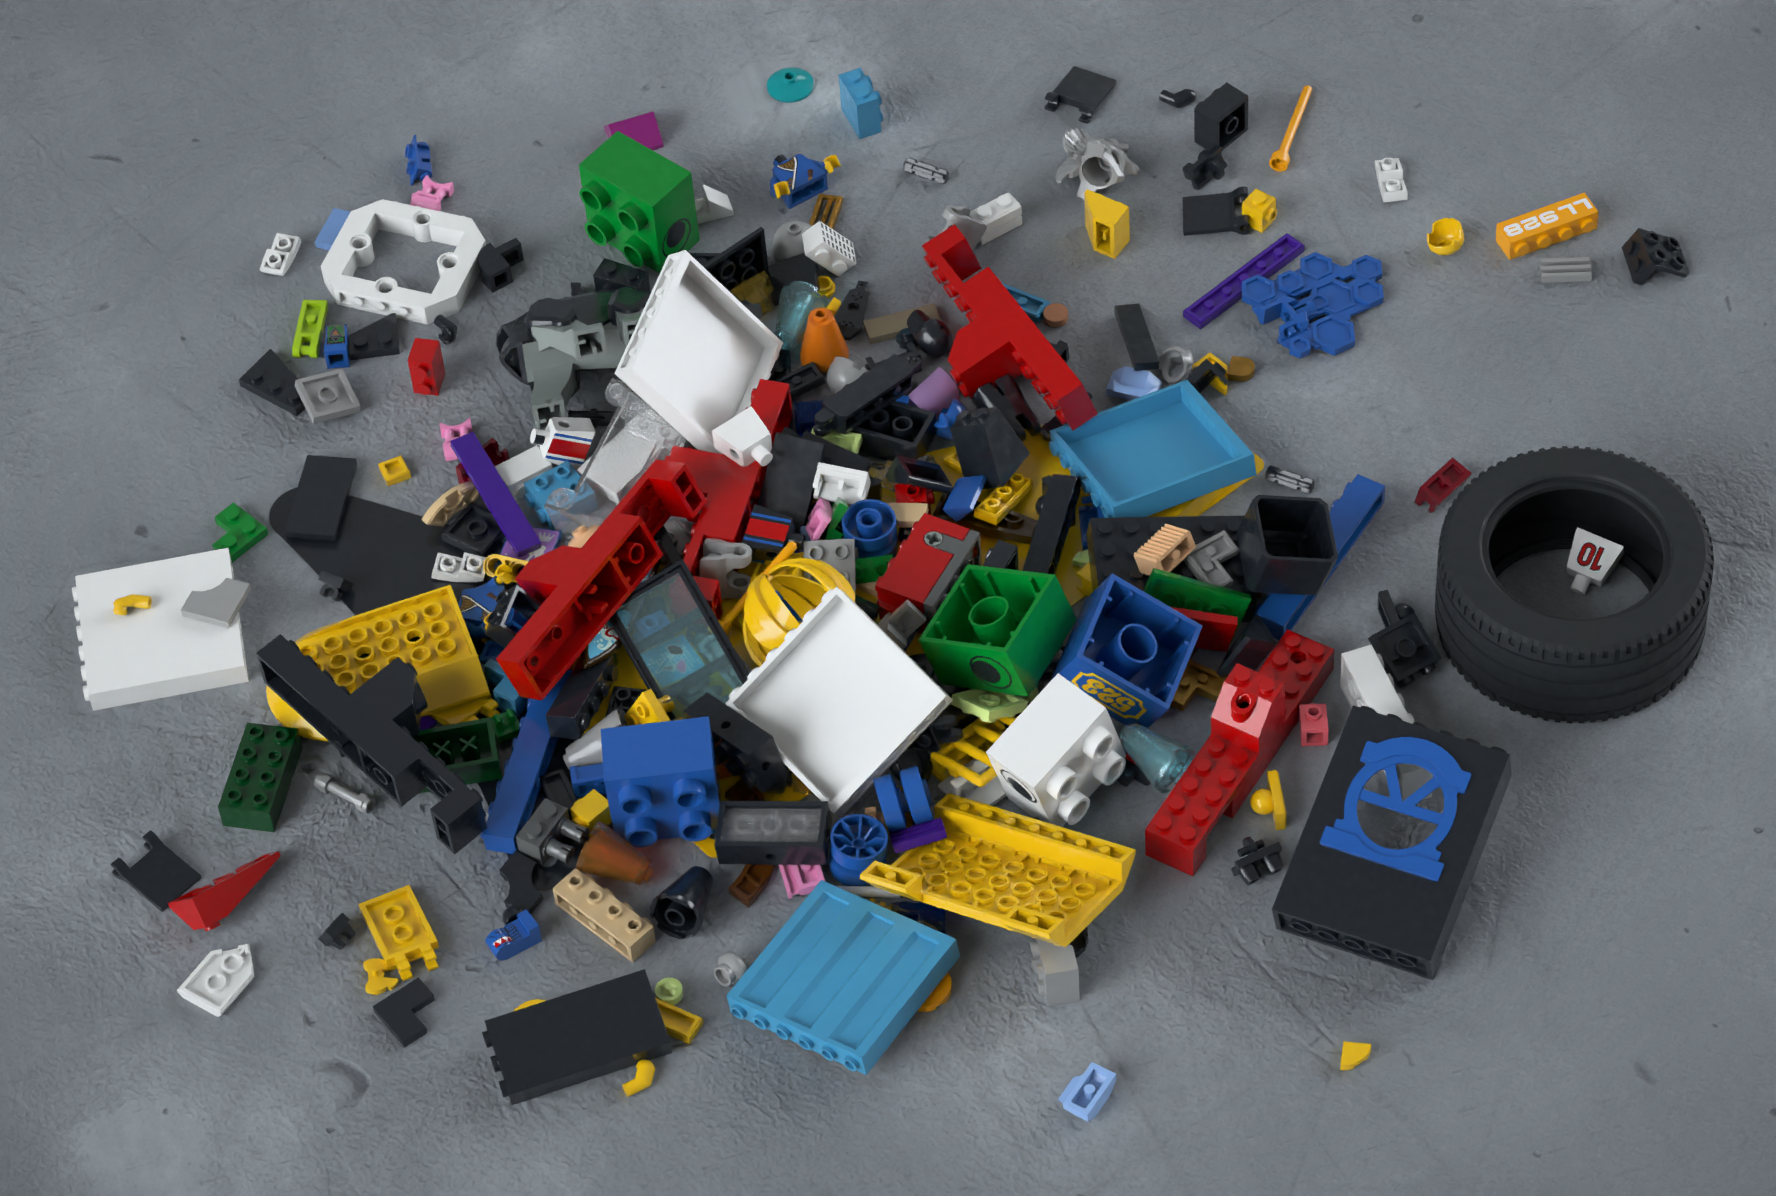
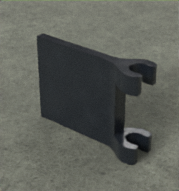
M1073 66L1055 90L1046 94L1045 100H1048V103L1045 106V110L1054 112L1059 102L1079 108V111L1083 112L1079 121L1088 124L1096 108L1116 85V80Z
M1242 186L1229 193L1183 197V235L1229 231L1242 235L1250 234L1248 215H1240L1235 218V204L1242 206V202L1248 197V188Z
M150 830L142 837L146 841L144 847L149 852L131 868L118 857L111 863V866L114 868L112 873L118 879L127 882L163 912L169 907V902L182 896L202 877L165 846L158 836Z

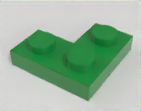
M233 502L214 517L216 524L228 533L213 543L212 547L213 550L228 548L231 560L234 562L268 535V530Z

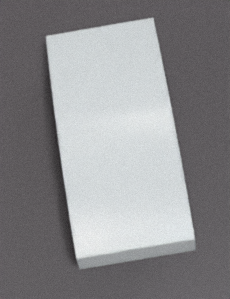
M1399 158L1375 160V170L1383 203L1408 200V192L1403 180V169Z
M277 233L271 249L266 250L259 269L260 272L284 276L301 244L300 237Z
M438 552L431 578L450 582H481L485 576L483 563L486 557L464 552L463 558Z

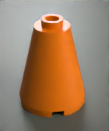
M816 308L808 315L800 349V361L802 366L814 362L820 372H827L835 357L839 356L848 359L849 349L833 313L827 308Z

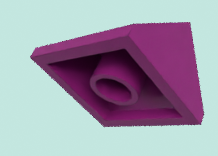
M654 111L604 125L608 139L615 132L619 131L651 150L664 147Z

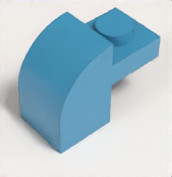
M489 659L484 665L487 682L496 686L493 693L495 701L498 703V708L507 711L509 708L513 709L516 717H518L526 708L528 698L520 697L499 663Z

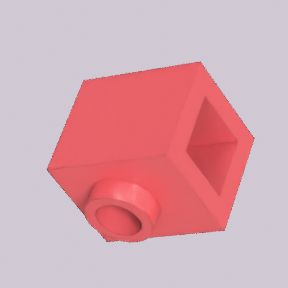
M1326 703L1299 705L1301 747L1328 745L1329 728Z

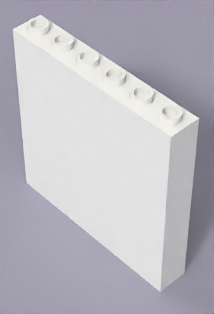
M684 250L668 255L615 374L696 449L723 454L714 447L712 430L738 415L747 407H750L753 388L757 389L760 379L768 380L770 378L771 370L779 357L783 342Z
M228 548L75 576L76 586L72 587L74 602H78V606L74 607L76 621H80V626H76L78 640L83 643V645L78 646L81 661H85V665L81 666L83 681H87V685L83 686L85 701L91 702L93 711L249 682L239 612L229 628L182 616L181 612L192 591L202 592L211 590L219 586L226 578L234 579L233 565ZM131 594L151 596L152 598L150 609L127 607L128 612L126 615H117L113 612V602L118 598Z
M836 587L834 590L831 589L826 592L818 607L808 611L798 628H794L786 634L785 641L779 648L772 649L766 656V661L749 673L748 680L741 687L735 688L730 693L729 700L725 704L772 735L783 763L821 801H828L829 809L835 815L842 817L874 784L873 779L880 777L953 699L844 591Z

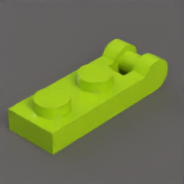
M303 300L292 346L293 357L301 358L302 355H309L310 358H319L320 343L328 311L327 300ZM303 343H310V346L303 345Z

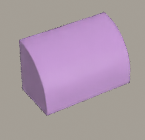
M940 367L908 395L910 396V406L936 413V419L941 414L943 408L948 409L953 399L958 400L960 398L955 382Z

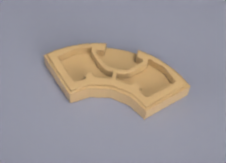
M469 481L459 484L445 492L427 510L422 521L427 525L445 526L455 513L466 508L471 502L474 503L479 492L473 482Z

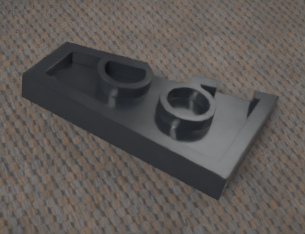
M272 349L264 354L239 379L241 387L295 416H298L305 409L295 388L296 376Z

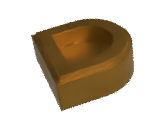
M1232 356L1228 370V380L1241 382L1250 380L1255 374L1254 362L1246 357Z

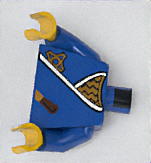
M797 154L790 159H787L785 155H778L773 161L774 167L772 169L773 177L770 179V195L777 199L782 197L787 207L791 209L828 190L827 173H832L834 168L841 166L837 156L830 155L823 162L808 159L802 154Z
M504 563L497 567L495 571L496 576L489 582L479 587L462 591L458 606L470 637L475 641L483 638L492 639L485 634L489 624L487 622L488 617L495 610L497 596L505 589L504 583L509 584L512 582V576L510 575L512 569Z

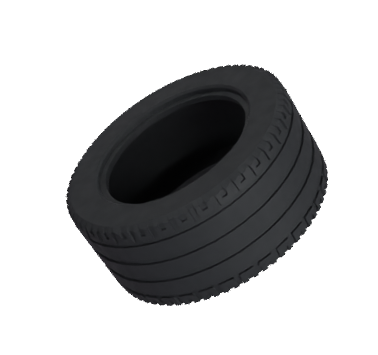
M1562 446V448L1557 449L1556 447H1550L1547 450L1541 448L1536 452L1531 450L1527 454L1520 453L1517 454V457H1509L1505 462L1500 461L1495 467L1490 466L1486 472L1482 471L1478 478L1474 477L1471 480V484H1467L1464 490L1459 492L1457 499H1454L1452 506L1449 507L1442 525L1437 560L1435 617L1443 650L1446 651L1448 659H1451L1453 667H1457V672L1460 675H1464V680L1467 683L1471 682L1475 690L1479 689L1480 694L1489 696V700L1499 702V705L1502 707L1507 706L1509 710L1513 712L1517 710L1525 716L1526 714L1532 715V718L1535 719L1540 717L1545 721L1551 719L1559 723L1560 721H1567V723H1572V721H1578L1579 723L1590 721V723H1594L1596 720L1608 721V718L1617 719L1620 715L1627 716L1632 711L1636 713L1642 707L1647 708L1652 702H1658L1661 696L1665 697L1668 695L1669 690L1673 691L1677 683L1680 684L1683 681V677L1687 676L1700 652L1706 631L1714 571L1713 543L1709 527L1705 524V518L1701 516L1699 507H1695L1694 500L1689 499V494L1683 492L1680 485H1675L1674 480L1666 478L1663 472H1657L1653 466L1648 467L1645 462H1638L1633 457L1627 458L1625 454H1614V451L1610 450L1605 452L1600 448L1593 450L1591 447H1585L1584 449L1579 448V446H1574V448ZM1578 527L1624 546V554L1619 563L1631 570L1647 587L1649 593L1633 606L1613 615L1595 619H1567L1547 615L1526 606L1514 598L1501 585L1497 577L1510 565L1529 555L1548 550L1571 549Z

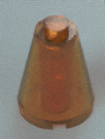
M598 821L590 832L594 836H591L583 846L576 869L582 873L641 885L643 881L648 883L655 869L651 866L652 860L606 824Z

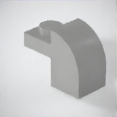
M907 599L892 614L890 612L887 613L878 623V626L903 650L907 646V637L926 621V616Z

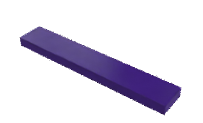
M1286 233L1183 311V317L1199 329L1204 328L1242 299V281L1255 275L1269 279L1305 251V245Z
M474 432L451 440V448L518 558L540 549L541 541Z

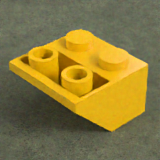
M1086 189L1084 192L1085 227L1093 250L1115 259L1130 241L1129 206Z

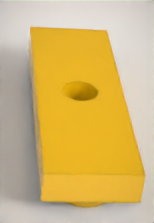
M1014 473L1003 487L995 488L974 510V517L997 525L1033 488V480L1025 478L1022 474Z

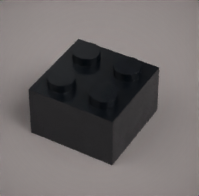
M1227 82L1219 89H1215L1209 97L1199 102L1194 108V141L1208 151L1215 145L1221 146L1223 151L1248 130V95Z

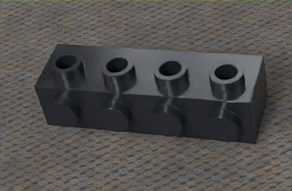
M613 655L600 664L586 670L583 668L581 658L579 659L545 715L550 737L581 738L584 731L589 727L593 716L598 712L603 699L607 697L612 684L618 678V667L615 666Z

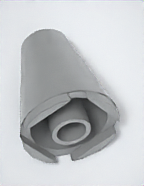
M618 710L611 712L583 734L580 739H577L565 748L566 754L563 755V759L569 770L572 766L582 767L603 763L601 729L627 726L621 712H618Z

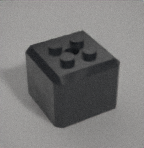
M1257 495L1252 500L1236 532L1245 584L1252 592L1317 595L1338 559L1328 504L1321 498Z

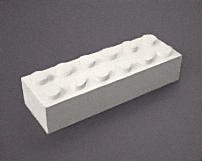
M1372 645L1341 654L1340 687L1351 708L1353 705L1357 707L1368 706L1377 713L1386 716L1387 714H1394L1400 717L1402 721L1412 724L1415 722L1412 714H1407L1402 695L1396 693L1393 678L1390 673L1386 674L1383 659L1380 654H1376ZM1412 764L1396 765L1402 801L1433 778L1430 772ZM1430 793V794H1429L1427 797H1425L1424 799L1431 798V797H1432V793Z

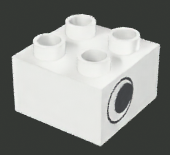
M1059 673L986 751L1008 799L1030 816L1038 817L1040 821L1063 827L1066 822L1069 825L1079 822L1090 806L1089 797L1101 783L1104 785L1114 783L1122 774L1126 764L1124 759L1126 757L1125 751L1106 707Z

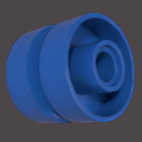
M873 499L861 500L849 506L842 517L843 539H855V548L857 547L859 552L858 558L855 559L893 554V558H895L898 552L896 515L893 509L888 504Z
M918 766L900 771L903 791L900 790V787L896 786L891 774L873 779L889 833L907 827L905 816L907 812H910L916 825L934 820L930 805H933L926 779H921Z
M852 814L841 818L833 826L830 834L829 869L832 876L841 884L846 886H870L871 884L860 879V874L874 861L886 864L888 834L884 825L879 820L869 815Z

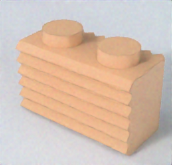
M1165 524L1164 527H1161V530L1155 533L1154 537L1151 536V540L1148 539L1144 546H1141L1137 552H1134V558L1139 571L1146 576H1150L1153 568L1171 572L1196 548V545L1189 530Z

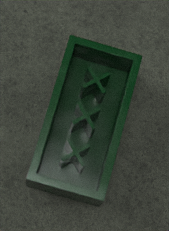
M492 717L420 730V734L413 738L416 742H423L434 758H441L452 774H459L464 780L465 785L502 778ZM425 788L420 793L430 792V790Z
M247 722L218 805L223 826L275 832L303 749L297 728Z

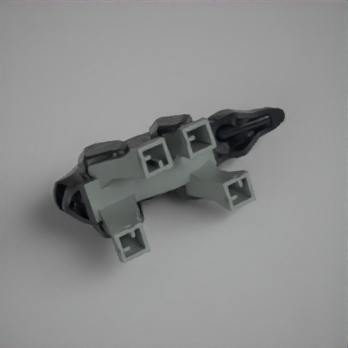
M626 286L618 290L588 292L561 299H540L531 305L529 311L524 315L501 325L496 334L499 359L510 374L520 382L529 385L532 393L531 407L535 429L545 430L549 419L552 417H566V406L570 398L580 389V371L618 367L652 291L635 290ZM747 300L740 301L759 320L761 319L762 308L759 304H753Z

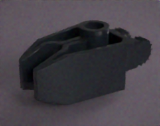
M941 712L907 749L938 752L944 743H954L962 740L964 733L960 728H953L958 723L956 716L944 715Z

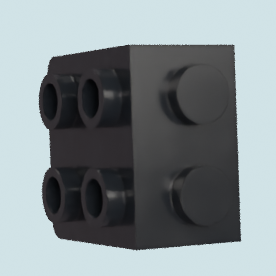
M1638 228L1621 247L1633 283L1642 285L1656 269L1686 278L1689 274L1680 243L1673 237Z

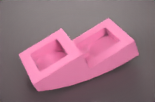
M821 497L809 514V522L805 527L811 541L820 539L832 518V508L829 501Z

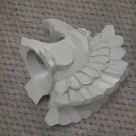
M1072 127L1069 132L1067 130L1064 134L1063 148L1069 157L1058 167L1056 180L1057 183H1061L1067 177L1074 178L1079 176L1081 183L1077 197L1082 198L1084 201L1086 189L1096 192L1115 183L1123 182L1125 175H1138V166L1128 159L1125 153L1128 150V144L1118 143L1116 139L1106 140L1103 137H1093L1087 131L1084 132L1083 129L1079 130L1076 128L1073 130Z

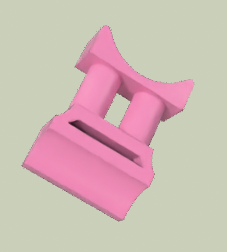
M426 175L422 181L423 189L411 195L410 205L440 211L441 201L444 196L451 197L454 193L453 182L445 184L435 183Z
M470 418L454 426L439 423L442 439L445 438L443 443L445 461L458 459L451 448L450 441L458 438L455 436L461 437L473 432Z

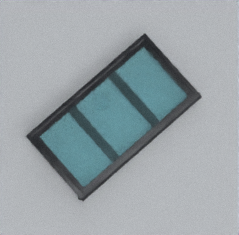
M683 559L637 585L609 619L647 689H651L657 699L665 695L671 697L667 703L673 701L675 705L674 710L666 713L671 721L679 717L686 719L683 711L706 692L725 704L729 700L730 693L735 688L741 687L748 680L749 673Z

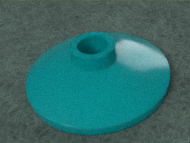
M795 67L780 69L774 72L767 81L769 95L775 100L785 103L798 102L807 98L814 88V80L811 74Z

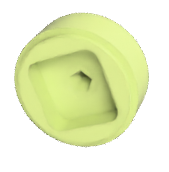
M675 978L660 980L655 986L656 998L676 1005L683 998L681 982Z

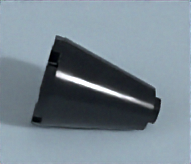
M700 866L691 867L654 898L650 905L651 918L655 917L658 922L657 927L662 932L674 938L685 939L689 935L695 936L700 930L713 883L712 875L707 869Z

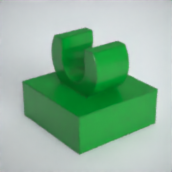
M509 708L504 713L493 715L492 721L499 744L518 737L520 722L513 709Z

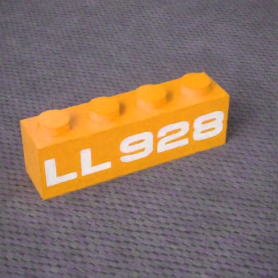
M1584 192L1497 223L1495 241L1507 258L1511 260L1597 229L1599 211Z

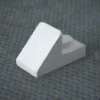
M702 185L704 198L695 200L698 224L734 215L728 195Z

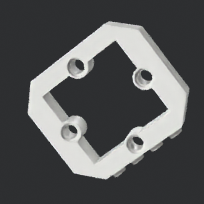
M382 199L350 212L321 264L324 283L337 305L386 316L396 313V317L400 319L430 324L440 314L448 317L461 310L480 273L478 256L482 248L486 246V241L472 218ZM378 229L412 236L419 242L435 241L457 246L454 252H447L439 256L437 265L440 279L432 294L398 287L397 281L391 277H383L376 280V282L353 277L358 267L368 266L374 261L372 240Z

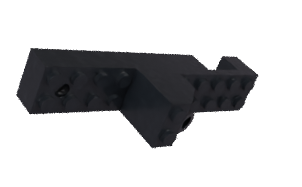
M281 634L256 653L264 683L401 807L425 788H428L441 800L430 809L437 839L451 852L456 854L487 829L486 812L482 806L483 798L474 788L470 790L459 774H452L441 758H434L423 742H416L413 739L420 734L421 712L428 705L416 678L418 673L410 663L407 662L405 664L397 657L350 694L344 686L341 685L339 687L334 682L329 672L326 670L322 672L311 656H304L294 641L286 640Z

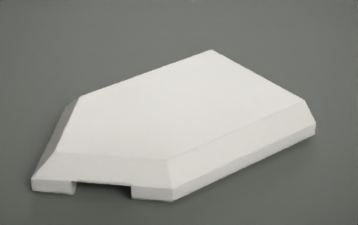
M250 944L238 945V948L222 951V949L210 951L177 989V992L182 998L217 1017L221 1016L255 977Z

